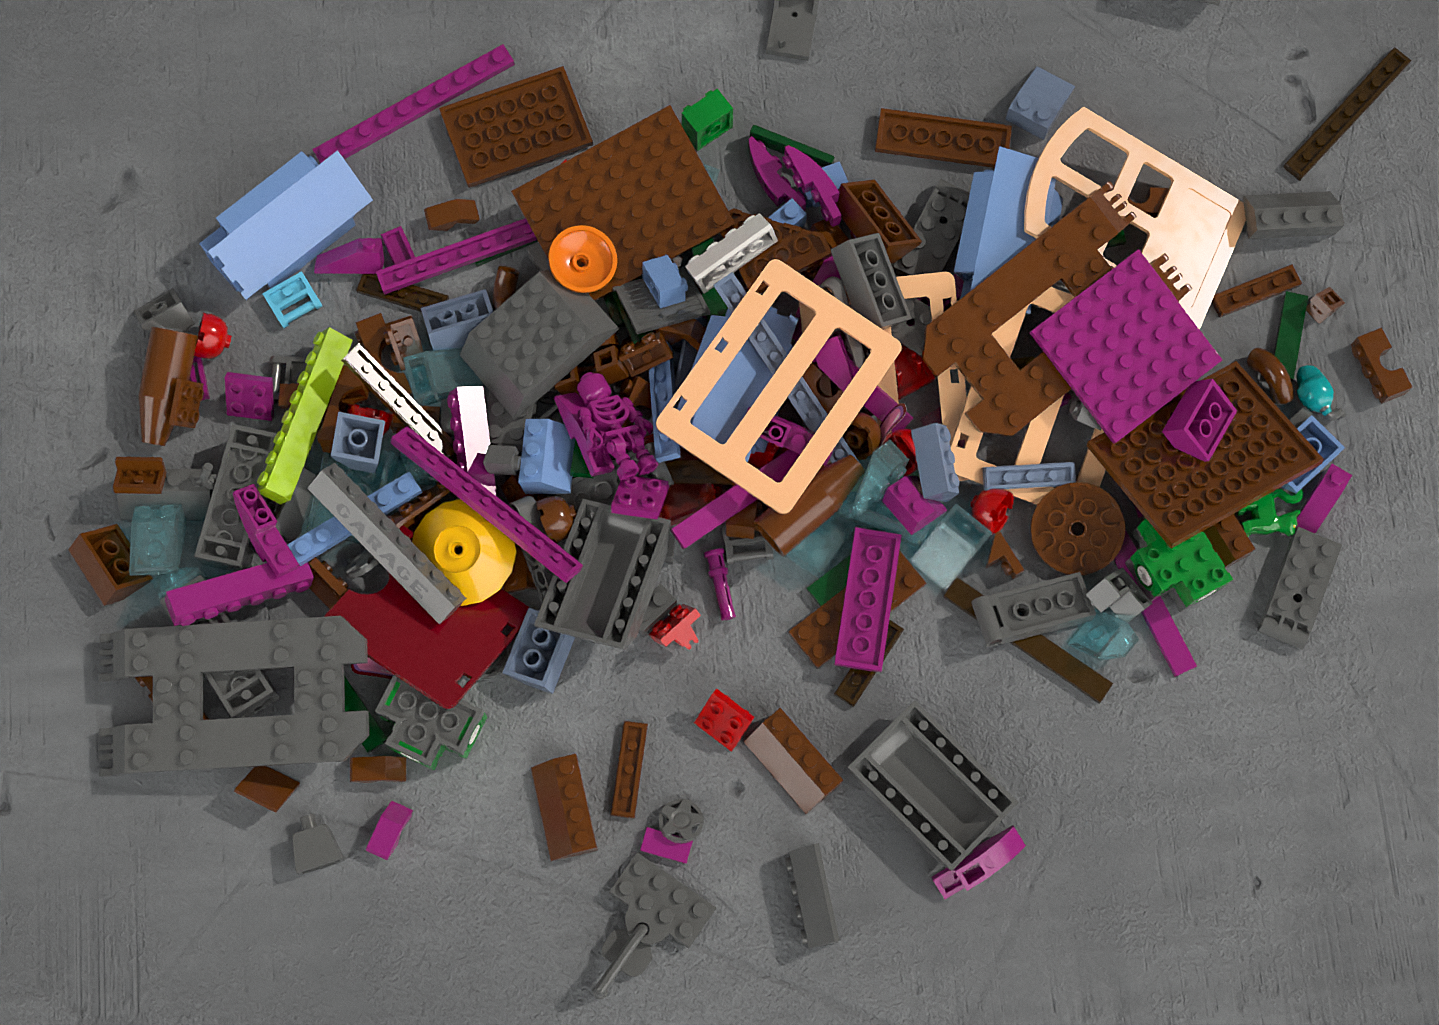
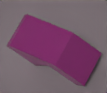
M391 801L381 815L366 847V851L388 860L397 847L401 832L412 817L413 810Z

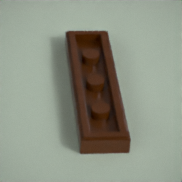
M1293 264L1214 294L1211 302L1219 318L1300 287L1302 282Z
M624 721L611 816L635 819L648 728L646 723Z

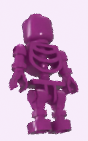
M592 372L584 374L578 383L577 390L587 407L580 409L578 417L583 422L582 429L584 433L587 434L586 444L588 448H592L594 445L593 441L597 443V448L599 449L602 444L607 443V451L616 458V462L620 466L617 470L620 480L630 479L637 472L639 475L653 472L657 468L658 462L654 455H650L649 451L645 449L643 439L647 431L649 434L653 432V425L648 420L642 418V413L639 410L636 411L633 407L634 404L629 398L624 397L620 399L618 395L610 397L611 389L602 374H593ZM628 416L630 422L635 423V425L624 428L621 427ZM596 430L608 432H605L602 437ZM626 448L636 454L635 457L639 461L638 464L634 460H630L629 455L626 454Z

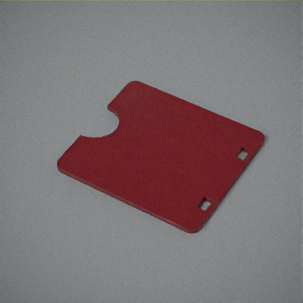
M388 572L389 581L381 591L373 594H360L349 589L325 614L324 617H344L367 639L368 658L441 707L451 709L458 704L519 633L529 607L500 589L483 602L459 606L450 617L439 624ZM509 625L513 630L506 637L501 632ZM464 675L469 678V681L462 688L457 682Z

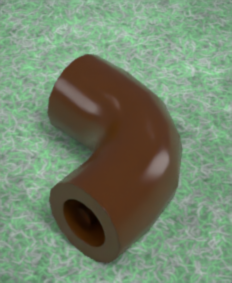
M499 266L497 269L493 289L494 311L516 292L520 272L512 267Z
M1262 348L1253 349L1248 355L1247 364L1251 369L1259 372L1264 377L1273 403L1285 404L1292 401L1294 398L1293 387L1285 366L1269 351Z

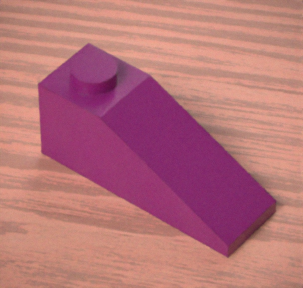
M359 238L317 255L314 273L376 274V271L383 269L384 265L382 239Z
M841 334L828 338L813 362H817L818 367L844 392L855 375Z
M1333 463L1324 470L1302 507L1300 514L1297 516L1296 529L1300 527L1316 533L1344 491L1352 475Z

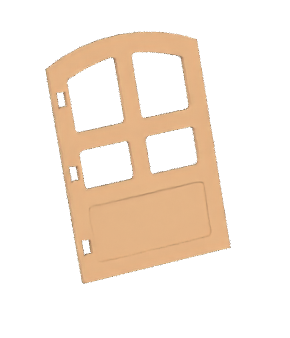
M1081 108L1054 133L1037 160L1026 194L1024 232L1037 239L1051 228V226L1045 223V207L1051 178H1055L1086 198H1089L1101 188L1098 184L1062 164L1060 161L1067 148L1085 130L1091 131L1127 154L1113 189L1105 193L1104 196L1110 201L1114 195L1120 193L1122 198L1112 206L1116 208L1123 201L1127 202V207L1118 212L1122 219L1131 211L1137 215V218L1130 222V224L1147 234L1146 242L1141 251L1147 261L1151 264L1159 256L1166 253L1169 260L1160 266L1162 271L1165 273L1172 265L1178 268L1168 279H1172L1180 272L1183 275L1180 281L1173 284L1175 288L1180 290L1186 283L1191 285L1193 289L1179 303L1200 329L1245 224L1244 203L1089 109ZM1143 164L1171 180V185L1156 218L1131 205L1127 200ZM1107 243L1098 249L1102 256ZM1105 259L1112 269L1117 266L1109 260Z

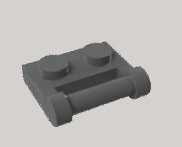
M270 357L274 403H279L278 392L281 367L286 366L285 384L298 383L300 374L305 371L307 363H305L307 357Z
M722 523L727 565H732L738 561L766 558V560L774 559L772 547L759 531L755 530L754 539L726 536V523ZM764 543L765 549L733 553L732 548L734 546Z

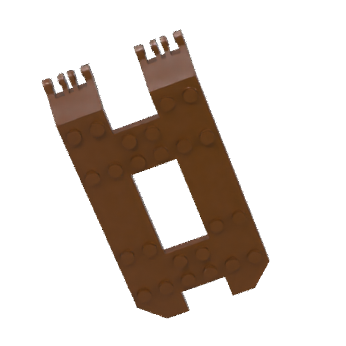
M1110 181L925 326L922 360L934 376L938 377L955 364L982 399L965 413L978 432L1013 436L1072 389L1044 351L1019 370L992 333L1059 280L1063 282L1075 298L1112 270L1098 249L1137 218V215L1131 211L1124 219L1120 217L1118 212L1127 207V202L1123 201L1116 208L1112 206L1122 198L1120 193L1114 195L1110 201L1107 200L1104 194L1113 189V184ZM1164 253L1150 265L1179 302L1193 288L1189 283L1184 284L1180 290L1175 288L1173 284L1180 281L1183 275L1180 272L1172 279H1168L1178 268L1172 265L1165 273L1162 271L1160 266L1169 260L1168 255Z

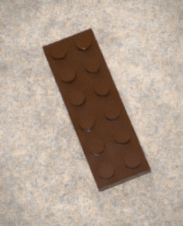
M881 108L875 152L995 168L999 146L1007 149L1010 148L1012 126Z
M900 550L890 613L927 584ZM846 588L788 632L816 669H819L836 655Z

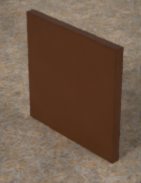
M255 766L238 784L234 792L276 813L299 787L300 782L268 766Z

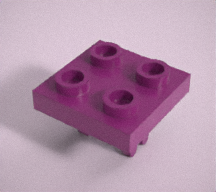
M227 372L225 375L227 415L272 421L274 418L273 378Z
M637 476L621 480L611 505V513L658 520L669 489V481Z

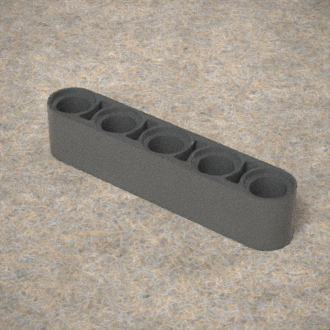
M831 276L819 285L820 288L850 307L844 285L839 278ZM835 329L830 337L841 334L846 351L851 354V356L848 354L849 359L860 369L866 361L862 344L845 332V335H843L840 331L841 329Z
M526 496L508 504L510 508L547 536L540 519V510L537 509L536 501L533 497ZM521 548L543 603L554 573Z

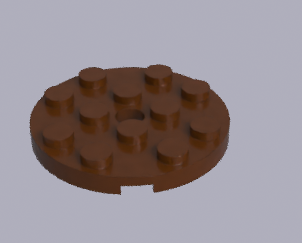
M1067 483L1054 488L1040 500L1031 519V538L1038 555L1053 569L1069 575L1078 572L1081 575H1087L1106 567L1119 553L1125 537V521L1118 503L1105 490L1088 483ZM1075 522H1080L1084 526V532L1079 536L1074 535L1071 531V526Z

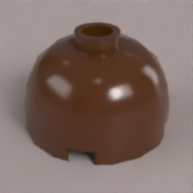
M858 413L842 437L857 460L862 461L871 456L880 446L882 433L878 423L871 416L865 413Z
M555 496L537 501V509H542L543 512L540 519L548 538L556 544L567 539L577 515L574 505L569 506L564 499Z

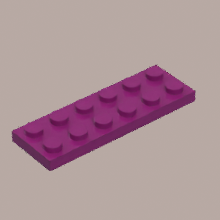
M855 527L834 665L882 672L901 534Z

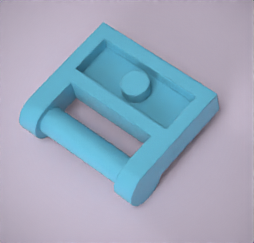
M302 271L262 293L283 329L289 326L288 323L314 308L319 309L323 307ZM307 296L310 297V301L283 316L282 310Z

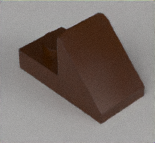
M1328 287L1310 299L1311 302L1307 305L1306 311L1320 324L1342 307L1345 302L1331 287Z
M998 531L992 539L985 569L1002 561L1001 567L1007 576L1011 575L1014 580L1022 575L1024 569L1001 532Z

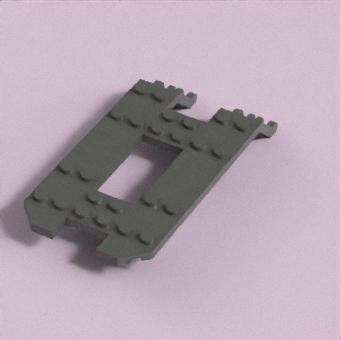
M342 616L133 628L100 634L101 643L113 642V649H101L100 656H113V659L99 660V665L102 667L113 665V673L99 674V682H115L132 677L153 676V723L100 728L99 736H113V744H100L99 750H113V754L99 755V760H113V768H100L99 777L147 772L343 762L369 736V711L345 712L344 665L368 663L367 639ZM294 668L295 715L203 720V673Z

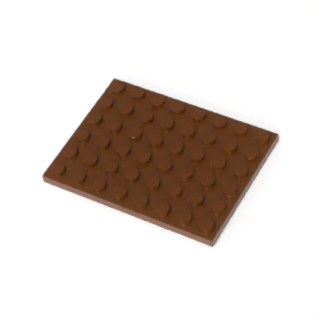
M671 105L511 191L547 258L552 242L557 235L573 226L583 225L596 228L611 240L617 253V268L606 286L598 291L588 293L594 301L613 292L612 287L624 285L643 275L642 262L668 255L670 260L735 225L732 216ZM577 261L579 267L584 266L582 261Z
M1237 361L1202 379H1213L1237 410L1209 461H1202L1174 448L1162 433L1187 388L1118 442L1113 444L1105 432L1087 442L1088 449L1171 549L1316 468L1324 460Z

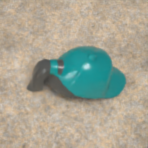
M1312 365L1300 367L1296 375L1298 384L1297 396L1300 402L1309 410L1322 413L1328 421H1335L1340 417H1345L1346 414L1343 409L1336 408V391L1322 372Z

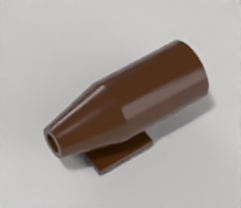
M151 327L138 394L142 442L165 446L175 425L189 428L196 427V423L199 420L200 401L204 395L203 383L189 381L197 344V335Z
M851 454L827 466L822 465L789 513L780 514L769 507L753 523L770 546L782 557H785L839 510L865 473V470Z

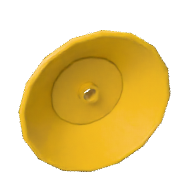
M461 499L444 502L427 513L414 531L412 543L467 598L460 606L483 602L498 592L512 573L516 555L515 542ZM458 546H462L463 548L461 554L456 553V548Z

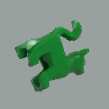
M1276 489L1237 511V516L1243 515L1245 511H1251L1252 520L1242 523L1243 530L1249 537L1250 534L1268 535L1274 532L1283 533L1288 537L1295 535L1297 516L1300 514V510L1277 516L1274 499L1279 497L1286 503L1295 504L1303 498V490L1300 489L1296 494L1289 495L1282 489Z

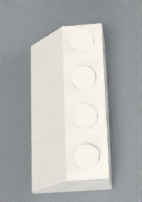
M760 213L756 216L752 215L744 221V225L738 229L730 230L723 240L708 246L705 253L691 258L685 267L702 292L706 293L714 287L713 284L731 272L737 271L778 240L772 226Z

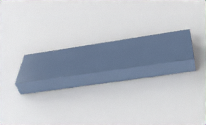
M1075 462L982 467L984 490L1052 487L1076 482Z

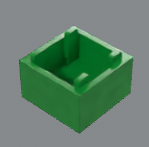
M718 89L705 93L704 98L692 106L687 105L681 113L682 127L697 151L733 128V107Z

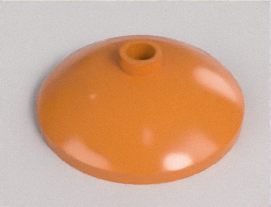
M580 225L567 228L557 235L550 247L548 261L553 276L563 287L578 293H591L602 289L612 279L617 268V253L613 243L603 232L590 226ZM577 261H582L584 266L579 267Z

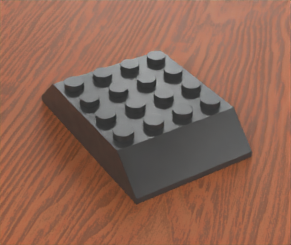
M547 269L538 272L469 333L460 356L516 420L618 331L619 328L588 293H578L563 287L555 279L551 270Z
M582 499L563 549L583 565L582 570L567 583L555 574L553 575L534 624L535 627L625 650L638 635L666 558L671 521L660 517L657 520L611 513V505Z
M915 700L847 767L860 785L934 859L950 871H953L1019 803Z

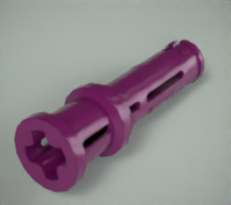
M714 549L705 552L704 557L707 558L710 571L708 576L713 579L721 620L725 621L736 618L727 582L726 575H728L729 570L725 567L723 559L724 549Z

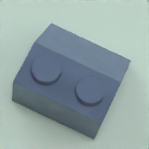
M338 412L330 457L350 469L375 473L379 461L385 421Z

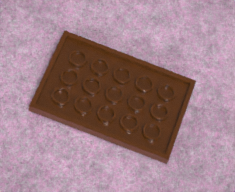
M564 66L439 108L468 188L593 146V140Z

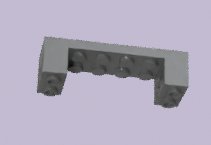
M232 424L194 556L202 565L233 572L250 568L254 552L248 546L250 539L239 516L233 492L251 484H254L258 489V478L266 469L267 464L265 461L268 454L274 449L275 443L273 441L277 433Z
M199 575L181 587L202 582L206 579ZM164 597L159 601L161 602L162 606L164 607V609L170 617ZM221 612L214 618L197 619L190 625L230 623L231 621L225 612ZM261 670L204 673L231 718L251 717L281 698L269 678Z

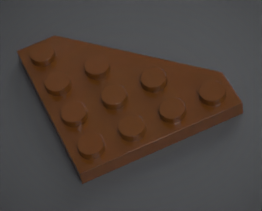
M735 208L729 210L735 225L721 232L723 239L730 230L738 229L744 225V221L752 216V214L744 213L742 210ZM764 217L772 226L778 241L739 268V271L748 289H750L771 260H780L798 273H801L832 256V253L823 233L808 231L799 226L776 222ZM762 282L755 292L760 294L766 291L769 286Z

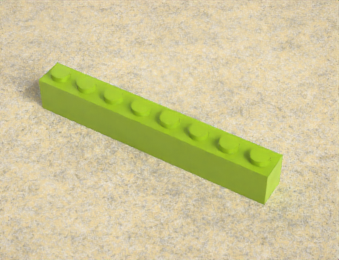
M330 327L322 332L319 331L313 340L315 346L305 360L307 366L298 378L299 386L292 394L289 401L291 406L282 418V423L284 424L274 438V449L268 454L265 461L267 464L266 469L260 474L257 481L259 493L280 505L291 500L344 363L341 360L348 354L353 341Z

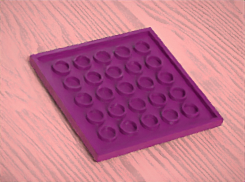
M1139 249L1029 332L1113 444L1222 361L1221 357Z

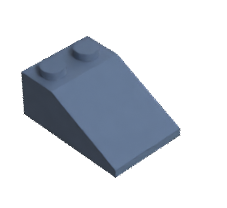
M1037 66L1009 107L1005 120L1044 140L1075 86Z

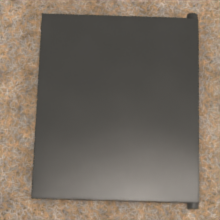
M686 267L678 269L681 278H685L688 290L685 291V301L660 308L643 278L621 286L612 287L613 292L616 291L637 334L710 315V310Z

